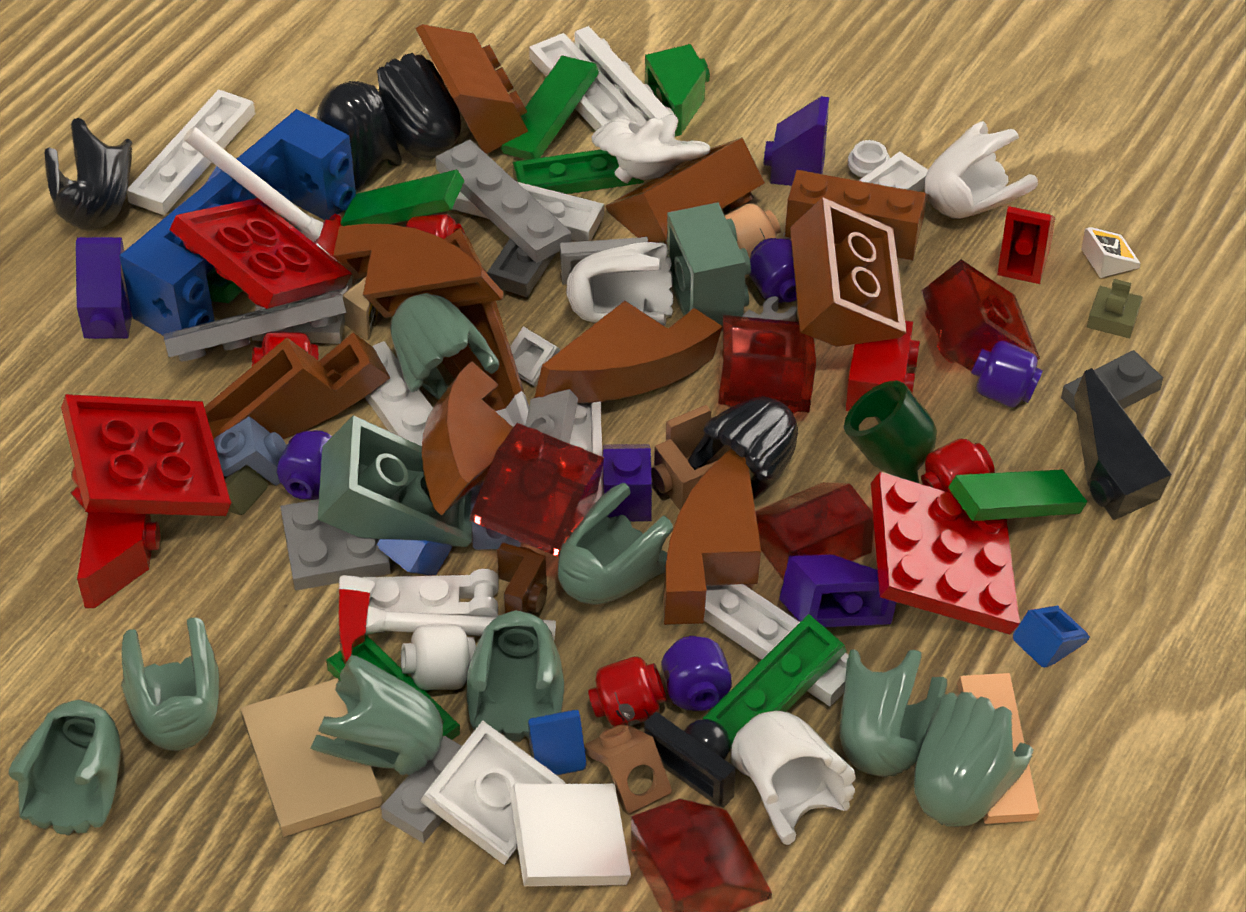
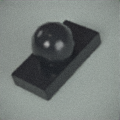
M655 712L644 722V733L653 737L665 769L718 807L724 808L734 798L736 768L725 760L730 751L731 742L727 731L720 723L710 719L696 720L687 725L683 731L658 712Z

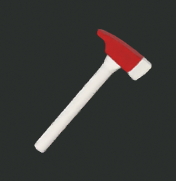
M195 126L184 136L185 142L295 226L302 234L337 261L334 257L338 230L342 226L340 215L335 213L329 220L324 222L308 216Z
M346 575L341 576L339 579V640L344 664L347 663L351 656L353 648L363 643L365 635L384 631L414 632L418 627L424 625H458L465 631L466 635L482 636L486 626L496 618L385 611L384 609L369 606V601L375 587L373 581ZM543 620L550 629L553 639H555L556 621Z

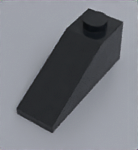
M1092 368L1084 371L1074 396L1087 485L1090 487V492L1095 502L1099 506L1104 507L1111 518L1116 520L1160 500L1172 474Z

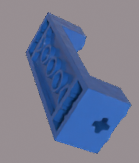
M298 109L293 111L236 158L290 202L323 220H329L333 214L339 215L343 210H347L351 200L356 196L349 135ZM223 170L119 255L133 319L161 335L215 321L206 275L214 266L201 255L188 250L184 246L183 241L169 229L175 216L178 214L257 198Z

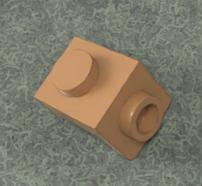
M669 439L655 445L654 467L651 468V476L659 492H666L677 508L681 510L692 489L705 472L717 461L694 470L674 442Z

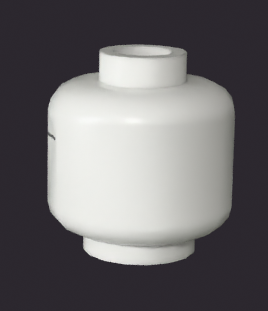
M458 625L420 626L414 631L411 643L402 644V672L404 674L411 673L414 683L424 691L460 689L467 680L469 664L476 649L475 640L473 637H467L465 631Z

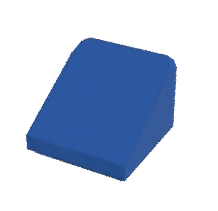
M380 539L377 543L379 550L407 572L430 576L437 574L452 548L450 544L425 540Z
M1059 606L1028 610L1013 634V640L1044 668L1063 659L1087 643L1090 638L1088 633Z
M579 710L528 719L531 757L555 775L586 769V755Z

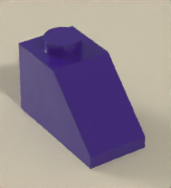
M819 97L777 124L774 141H766L764 152V166H771L770 184L792 186L796 170L823 174L829 97Z
M77 237L76 302L84 339L129 338L132 312L119 257L125 251L122 237Z
M650 444L603 445L604 494L621 483H626L631 492L607 517L624 515L630 522L652 521Z
M835 555L789 556L779 600L799 622L809 614L823 627L891 624L897 603L880 598L877 569Z

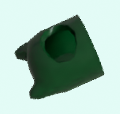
M897 380L888 381L873 387L858 399L845 417L843 427L846 434L873 466L892 476L919 483L918 470L925 463L928 454L935 449L937 429L930 414L903 382ZM875 417L879 423L870 429L859 431V425L865 418Z

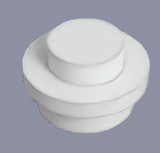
M865 140L857 143L850 152L848 166L854 174L864 177L890 159V156L885 146L880 142Z

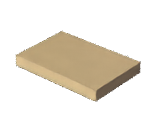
M338 678L240 707L242 718L283 837L383 805L382 794L371 766L310 749L316 735H322L333 740L337 738L318 731L324 716L337 718L348 714L346 704L335 690L336 684L339 681Z

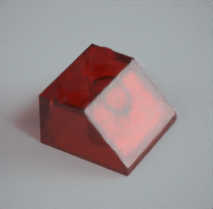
M960 259L921 290L927 306L925 315L930 324L935 328L939 339L936 342L937 348L948 362H957L972 371L981 349L991 351L998 341H1007L1032 352L1038 360L1040 359L1016 296L964 260Z
M723 315L718 372V404L727 405L731 408L747 399L764 396L784 403L793 414L797 412L809 413L816 370L814 338L800 332L799 322Z
M516 423L496 451L472 509L470 521L558 557L563 544L574 532L596 500L605 457L536 429Z
M822 482L755 511L761 551L782 580H784L789 556L835 555L853 561L872 553L874 535L873 512L850 483Z
M679 798L631 816V852L662 912H737L772 898L771 889L727 809Z

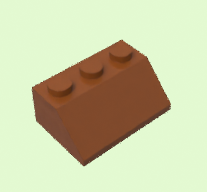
M424 24L415 28L483 152L488 154L501 147L502 144L528 132L521 118L522 115L527 113V110L516 90L509 94L507 93L514 88L503 67L494 70L501 65L489 44L482 48L474 33Z
M742 137L710 148L707 155L681 163L662 177L644 183L607 204L605 207L611 216L636 237H648V242L659 243L663 241L664 244H667L668 212L719 202L721 209L728 204L731 209H734L752 200L754 197L751 191L765 184Z
M796 170L787 201L785 237L791 238L790 227L824 197L892 227L897 258L914 259L929 194Z
M822 197L790 227L800 332L835 347L901 338L906 333L893 228Z

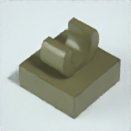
M1118 279L1113 280L1112 288L1099 286L1089 314L1087 328L1130 339L1141 308L1143 296L1131 294V283Z

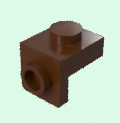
M501 543L497 550L498 575L500 579L509 582L504 591L505 613L514 610L529 614L540 612L547 596L546 556L536 553L527 547H517Z

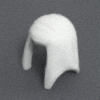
M984 121L966 130L958 140L933 162L926 174L925 193L929 194L928 200L932 206L950 218L960 219L1000 207L1034 190L1038 185V180L1035 175L1031 174L1006 186L1009 182L1008 176L1005 174L1002 165L995 161L996 155L994 152L1018 139V133L1014 129H1008L988 134L987 125Z
M655 242L634 243L603 250L582 259L576 264L567 279L566 294L572 310L581 319L597 323L623 301H627L665 326L666 318L671 317L673 312V292L669 289L673 285L672 272L670 271L671 260L667 257L669 253L667 244Z
M765 712L756 715L737 732L732 744L731 763L741 773L751 777L754 781L769 818L783 844L789 845L795 841L796 832L794 827L801 816L810 809L836 808L846 811L850 808L849 801L854 798L853 795L855 793L852 782L856 779L854 769L801 718L788 712Z

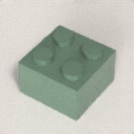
M719 202L668 212L667 247L669 253L667 257L671 260L670 271L672 272L673 279L671 288L683 316L695 308L723 326L722 330L728 329L743 316L744 307L749 305V293L745 283V275L751 273L747 250L745 248L739 249L737 244V233L733 220L725 218Z

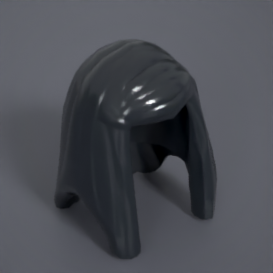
M413 53L403 55L400 61L392 59L386 63L385 67L377 69L379 93L382 96L385 114L394 132L396 142L416 158L433 160L436 156L451 149L460 136L461 118L459 109L434 64L430 60H426L423 55L415 56Z
M348 81L334 86L324 95L317 109V119L349 135L356 190L362 189L367 178L379 162L388 160V164L392 166H398L402 163L394 132L385 114L382 96L374 85L360 81Z
M76 118L71 122L77 168V181L71 180L62 174L59 170L58 151L48 147L45 149V171L48 188L56 212L64 221L80 230H97L112 223L122 209L127 193L132 162V141L126 139L117 146H108L88 129L83 119Z
M764 396L747 399L706 422L703 429L705 434L691 453L688 462L696 470L706 464L725 445L730 446L739 456L746 459L747 466L754 473L750 480L753 500H756L777 481L795 452L798 436L796 419L792 411L779 400Z

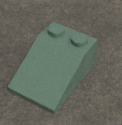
M353 415L322 446L318 520L361 538L425 540L450 544L451 546L467 547L472 542V490L445 514L440 515L433 507L424 477L421 454L422 446Z

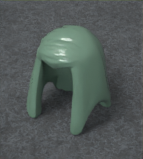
M428 293L415 295L404 300L396 309L390 327L391 336L402 369L403 379L410 391L415 392L423 386L439 400L448 386L436 366L443 361L444 357H451L459 353L467 345L486 371L492 374L498 370L499 361L485 338L471 321L444 297Z
M626 483L613 487L593 505L559 552L558 578L560 584L568 595L579 602L592 605L612 602L665 573L668 553L661 549L666 538L673 531V524L666 516H662L644 534L633 528L631 522L624 515L607 517L630 495L631 492Z
M514 610L499 615L484 629L468 668L467 704L470 723L474 730L483 720L499 733H503L510 741L520 742L524 736L529 739L528 719L561 713L564 696V677L560 655L547 624L532 614Z
M196 617L187 619L191 656L185 658L181 664L172 662L161 666L152 664L144 667L137 631L129 629L123 635V680L121 687L131 715L139 730L150 742L170 751L191 748L206 737L215 720L218 708L219 668L215 660L214 651L208 640L205 624L200 618Z
M850 650L846 664V681L840 720V741L842 749L852 765L867 774L881 777L896 776L908 770L917 761L935 702L938 697H943L948 682L944 677H932L926 699L917 704L907 705L922 657L920 651L909 650L902 663L887 672H873L862 664L861 656L857 650Z
M351 655L340 673L341 681L337 682L335 688L337 694L346 704L348 714L337 718L324 716L318 731L337 738L333 740L322 735H316L310 749L369 766L393 768L401 775H410L415 771H419L427 765L428 760L434 758L441 747L443 723L438 709L425 695L375 665Z
M949 692L944 694L943 697L937 698L926 736L917 757L914 778V791L917 801L928 817L948 827L970 826L977 823L997 804L1007 790L1023 774L1031 760L1033 748L1030 745L1019 743L1013 752L1011 710L1003 706L995 709L990 699L985 697L977 699L971 692H961L959 696Z
M78 699L62 703L51 712H48L42 724L21 747L8 771L9 776L18 781L19 817L21 819H29L32 825H36L40 829H47L52 825L56 833L70 835L74 830L77 833H87L91 825L95 828L104 825L113 803L121 757L119 732L115 722L106 710L96 704Z

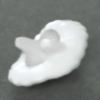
M673 114L666 115L661 120L651 118L642 127L629 119L616 118L600 127L592 135V142L596 147L616 156L619 167L614 173L625 183H628L632 177L642 180L660 178L683 162L707 155L711 148L707 143L701 141L676 140L673 133L679 121Z

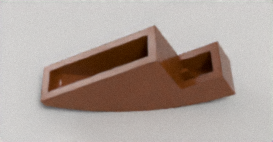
M358 224L339 227L334 257L352 273L355 279L366 277L363 296L384 318L393 317L396 309L407 298L425 293L442 296L456 307L503 299V291L475 260L457 246L436 235L415 228L392 224Z
M623 301L542 365L535 398L570 389L578 398V403H591L622 399L667 386L690 375L713 359L723 326L693 308L671 327L666 328L627 301Z
M354 332L321 360H317L293 341L286 338L204 408L213 440L249 416L270 433L276 432L282 439H286L344 411L369 395L390 379V376L374 347Z
M472 361L460 371L436 402L427 417L423 431L421 454L424 477L433 507L440 515L445 514L496 470L523 437L522 434L485 403L499 384Z
M733 449L727 451L705 472L688 495L677 516L669 540L665 569L664 625L703 624L706 586L758 584L761 547L749 467L746 464V459L739 456Z

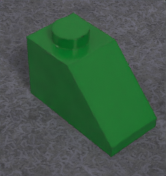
M691 44L645 55V84L650 86L654 96L665 107H669L674 112L679 121L675 130V136L682 135L704 102L705 83L710 80L706 60L698 57Z

